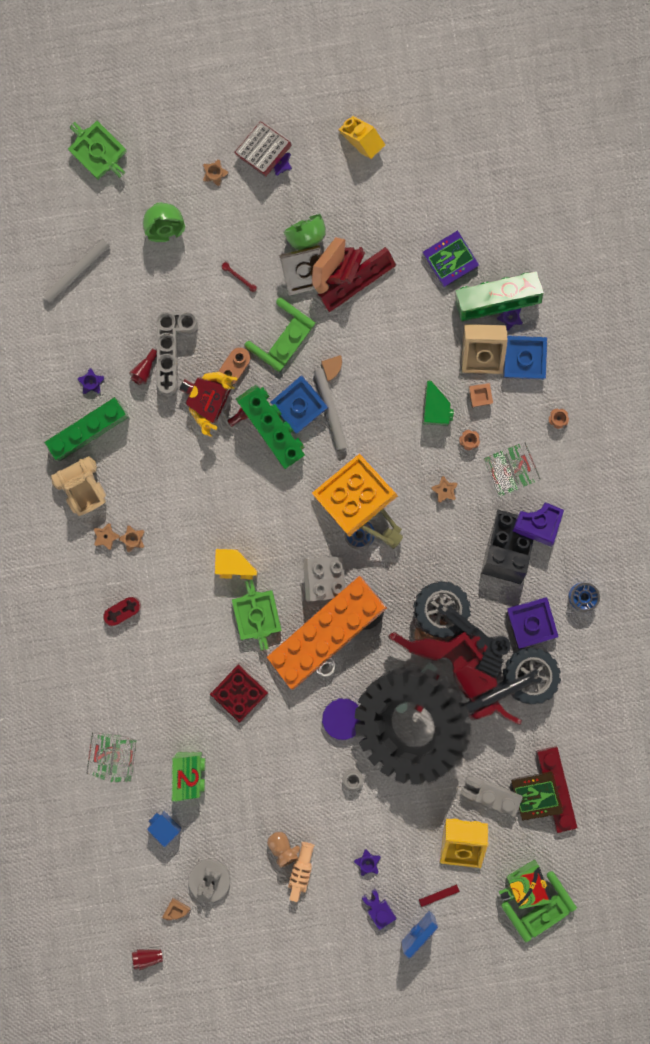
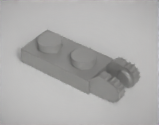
M466 777L465 782L468 785L480 788L477 793L473 790L462 788L460 793L463 796L515 817L523 796L485 780L481 781L473 777Z

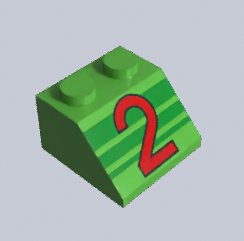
M177 752L172 758V801L200 798L201 793L205 792V779H202V771H205L206 758H202V752Z

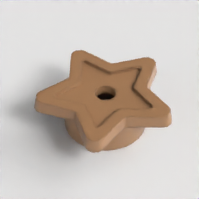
M218 159L214 163L203 164L206 171L203 181H213L217 186H220L221 178L229 173L221 167V161Z
M442 476L440 483L432 486L431 489L437 493L439 503L446 498L455 500L453 491L458 483H449Z
M108 523L103 529L94 528V532L97 535L94 545H104L107 549L111 550L113 541L120 537L119 534L112 531L111 523Z
M128 525L125 535L118 538L126 544L127 552H130L134 547L144 548L141 540L144 530L135 531Z

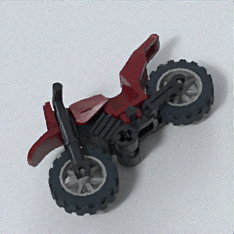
M439 581L425 586L417 594L413 604V615L416 618L417 625L423 629V632L433 637H453L446 642L429 638L411 642L393 632L389 634L388 638L408 653L432 661H437L441 658L449 659L453 664V677L463 695L469 699L468 702H459L458 705L459 707L467 706L470 716L468 718L470 720H478L495 712L502 718L521 725L522 720L504 710L499 700L512 695L515 700L521 703L541 704L546 700H550L553 697L552 695L558 691V684L561 683V678H559L561 670L557 667L558 663L551 657L550 653L538 648L521 649L512 654L511 658L505 663V669H503L504 679L498 684V673L504 662L502 656L509 653L511 649L509 639L504 636L488 637L478 627L468 621L471 615V604L467 599V594L458 585H454L452 582ZM439 594L440 605L434 602L431 598ZM443 594L452 598L446 604H444ZM428 602L433 605L432 611L427 612ZM455 602L456 610L452 608L451 603ZM434 614L437 616L435 622L428 615ZM440 618L445 623H447V625H438ZM496 641L499 642V643H498V647L500 648L499 650H496V649H497V645L495 644ZM529 661V670H526L521 665ZM533 661L541 664L536 670L533 668ZM543 668L545 670L546 677L539 675V672ZM545 680L544 685L540 688L538 683ZM534 684L537 691L529 692L530 685Z

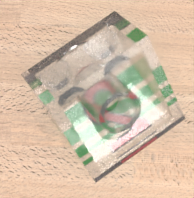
M526 442L484 458L486 468L491 475L499 497L541 480Z
M92 732L86 774L108 782H131L137 740L121 735Z

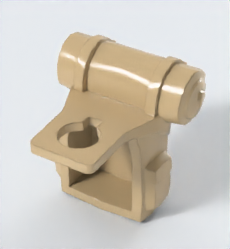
M90 456L80 459L73 465L63 470H58L57 473L51 475L52 484L56 489H63L68 497L66 499L67 504L72 512L77 513L78 516L93 511L106 502V493L102 485L94 479L93 473L97 471V465Z

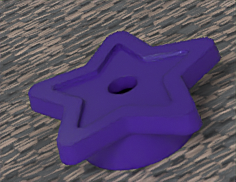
M289 152L285 153L280 159L282 163H277L273 168L276 176L292 169L288 162L291 156Z
M521 308L503 312L497 317L498 321L505 324L507 331L513 325L523 324L519 315Z
M89 368L86 375L78 377L77 380L83 385V394H87L90 391L100 393L99 384L104 380V376L95 375L92 368Z
M365 849L363 856L355 859L354 863L360 866L361 876L371 872L378 874L377 863L381 857L379 855H371Z

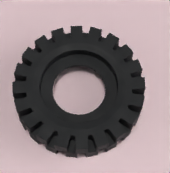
M405 666L397 667L374 680L365 688L366 691L361 694L358 703L361 705L355 709L354 717L360 720L355 725L356 735H364V739L359 742L363 752L367 750L372 751L368 760L374 766L381 762L383 766L380 772L387 777L396 773L395 781L405 784L410 779L411 785H421L425 781L429 784L447 774L464 756L463 753L467 750L470 742L466 738L471 734V724L465 723V720L470 717L467 706L459 707L458 705L463 700L459 692L455 691L451 694L448 689L452 684L448 680L442 678L440 681H437L436 672L427 669L421 673V667L410 666L408 669ZM415 703L422 706L429 713L434 724V733L426 745L414 747L407 745L398 738L392 726V716L399 705Z

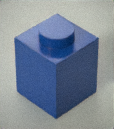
M165 811L160 815L156 813L148 821L150 825L147 828L164 847L182 829Z

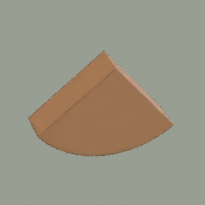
M341 355L321 361L328 382L333 380L340 372L342 366Z
M172 898L162 918L165 920L182 918L187 915L191 908Z

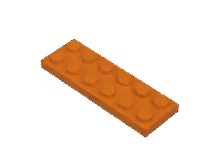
M358 576L270 653L267 659L289 688L294 690L383 613L387 607L361 576Z

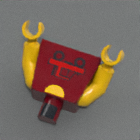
M221 372L205 373L202 377H197L195 383L186 379L183 380L179 390L189 395L186 405L189 406V412L202 428L201 431L204 435L212 437L210 434L211 428L217 430L218 427L210 422L215 423L218 421L231 390L235 389L231 384L232 380L237 381V377L228 376Z

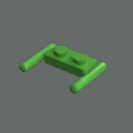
M278 298L276 304L294 318L272 346L269 353L267 354L251 341H246L244 344L246 349L279 373L316 324V322L282 298Z
M553 871L547 873V878L558 893V895L551 897L552 903L538 906L523 916L521 920L508 902H504L501 905L524 942H529L533 936L535 938L569 915V912L577 909V906Z

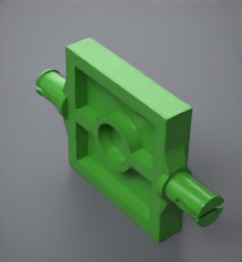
M95 121L89 128L84 130L76 122L72 123L74 127L71 125L70 129L77 135V138L68 148L69 152L97 180L110 170L121 178L125 171L117 163L127 150L98 121Z
M254 580L245 581L248 594L232 599L241 640L248 638L258 639L260 651H262L264 647L265 650L269 649L266 636L282 631L273 590L256 592Z

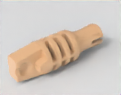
M308 842L301 843L299 857L293 864L288 888L292 889L289 899L291 901L298 902L301 892H306L312 869L310 860L314 844Z

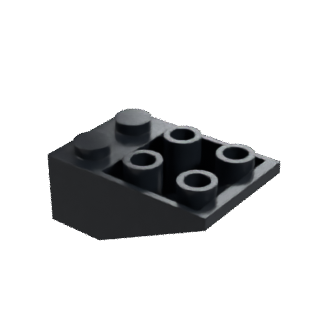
M497 509L484 555L481 574L521 585L528 572L534 540L513 532L518 515Z

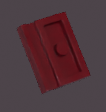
M345 247L344 259L327 279L326 283L343 284L347 282L351 284L365 255L364 249L362 247H359V249Z

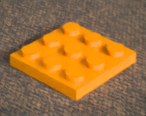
M360 453L312 492L313 496L349 537L398 497L394 490Z

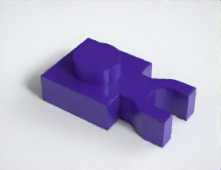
M373 889L372 893L375 898L368 900L367 896L364 895L362 900L371 907L368 910V914L377 928L381 930L395 921L397 917L386 900L379 901V894L376 889Z

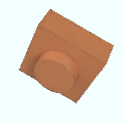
M490 383L468 387L472 408L493 404Z

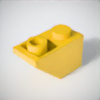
M354 116L347 119L343 126L338 129L362 155L370 159L385 146L384 141L373 126Z
M215 549V574H220V578L232 579V575H240V579H253V575H258L256 568L239 550Z

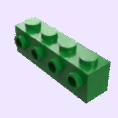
M255 384L238 396L236 401L280 464L286 469L305 456L302 451L305 447L299 438H293L291 435L293 429L288 422L285 421L283 423L279 418L282 413L275 404L270 405L267 400L270 396L264 387L259 389Z

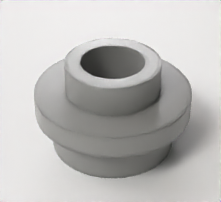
M355 769L345 772L343 775L344 786L351 791L361 788L363 785V775L361 772ZM351 776H355L357 778V781L355 783H351L349 781V778Z

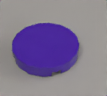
M338 698L330 702L325 707L322 717L325 731L331 737L338 740L353 738L356 735L355 725L360 722V720L354 718L355 709L359 705L348 698Z

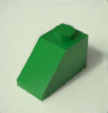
M427 381L423 424L448 426L449 421H453L454 409H450L451 403L432 381Z

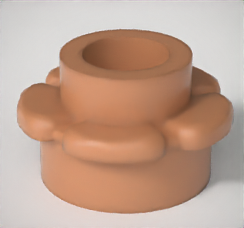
M554 409L551 411L549 423L554 425V428L561 429L568 424L569 417L566 410Z
M466 430L462 433L459 442L464 446V449L472 450L479 446V435L476 431Z

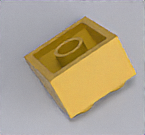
M446 819L442 836L440 863L481 868L488 847V824L478 821Z

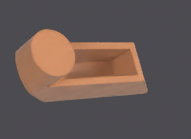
M335 237L313 266L312 283L319 294L328 290L327 279L344 259L345 239Z

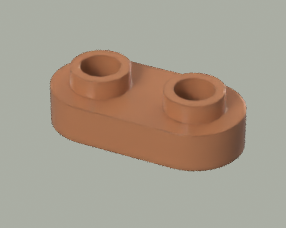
M241 347L235 348L231 351L218 372L225 374L227 371H230L232 377H237L238 381L250 363L249 352ZM238 354L244 356L242 361L236 360ZM232 380V386L235 385L237 381Z

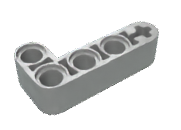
M164 312L157 318V386L163 394L168 396L175 394L178 390V334H192L198 329V321L190 312ZM165 319L173 321L169 328L162 326ZM192 319L193 325L191 327H183L184 320ZM166 339H171L173 341L172 346L168 349L163 348V342ZM172 360V367L167 370L163 369V362ZM165 375H169V382L173 384L169 386V390L163 386V384H167V377Z

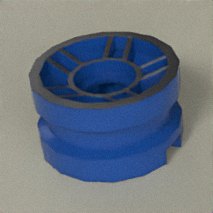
M370 522L364 524V526L375 531ZM359 528L350 537L344 533L345 541L354 549L366 548L372 544L375 537L362 528ZM360 530L363 532L364 535L362 538L356 537L357 531Z
M580 582L571 587L568 598L573 608L588 612L595 609L599 604L600 593L596 586L591 583ZM582 593H587V601L581 600Z

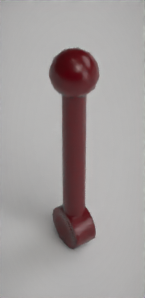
M224 262L222 264V269L224 271H229L237 279H239L246 286H248L251 292H255L257 290V286L255 284H250L242 276H240L233 269H231L229 263Z

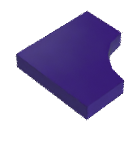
M545 502L542 508L536 512L527 513L520 511L513 532L552 547L564 510Z

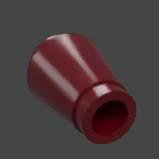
M137 949V952H132L134 970L139 969L141 971L163 962L162 950Z

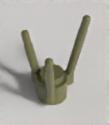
M383 508L380 512L393 527L392 529L388 527L383 534H380L364 525L361 528L394 549L403 538V535L400 534L402 529L395 524Z

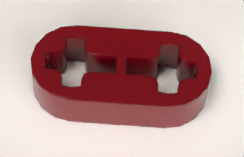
M128 597L111 606L103 614L105 623L115 626L140 612L141 602L136 597ZM129 600L131 603L135 602L137 604L134 607V612L132 610H127L126 612L123 610V608L129 605ZM110 611L113 613L120 611L122 613L116 617V622L109 620Z

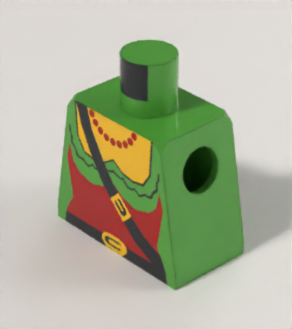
M536 860L509 874L506 878L510 887L499 891L503 903L515 899L519 909L553 902Z

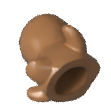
M275 832L269 836L267 841L268 848L274 856L278 857L276 862L280 868L288 866L298 859L297 854L300 851V847L295 846L291 848L285 833Z

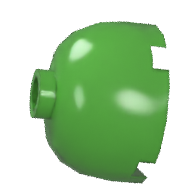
M162 202L151 206L145 212L142 221L145 236L147 235L148 239L154 242L170 241L169 237L173 235L177 238L186 228L180 210L172 204Z
M321 214L310 216V220H301L283 232L293 248L302 250L318 246L324 239L326 227Z

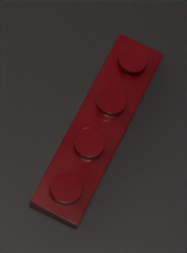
M384 247L360 264L351 284L347 282L332 284L326 292L318 294L326 310L330 313L397 266L390 251Z
M553 746L537 750L541 772L553 771L564 811L562 814L552 815L556 832L561 833L577 829L558 747Z

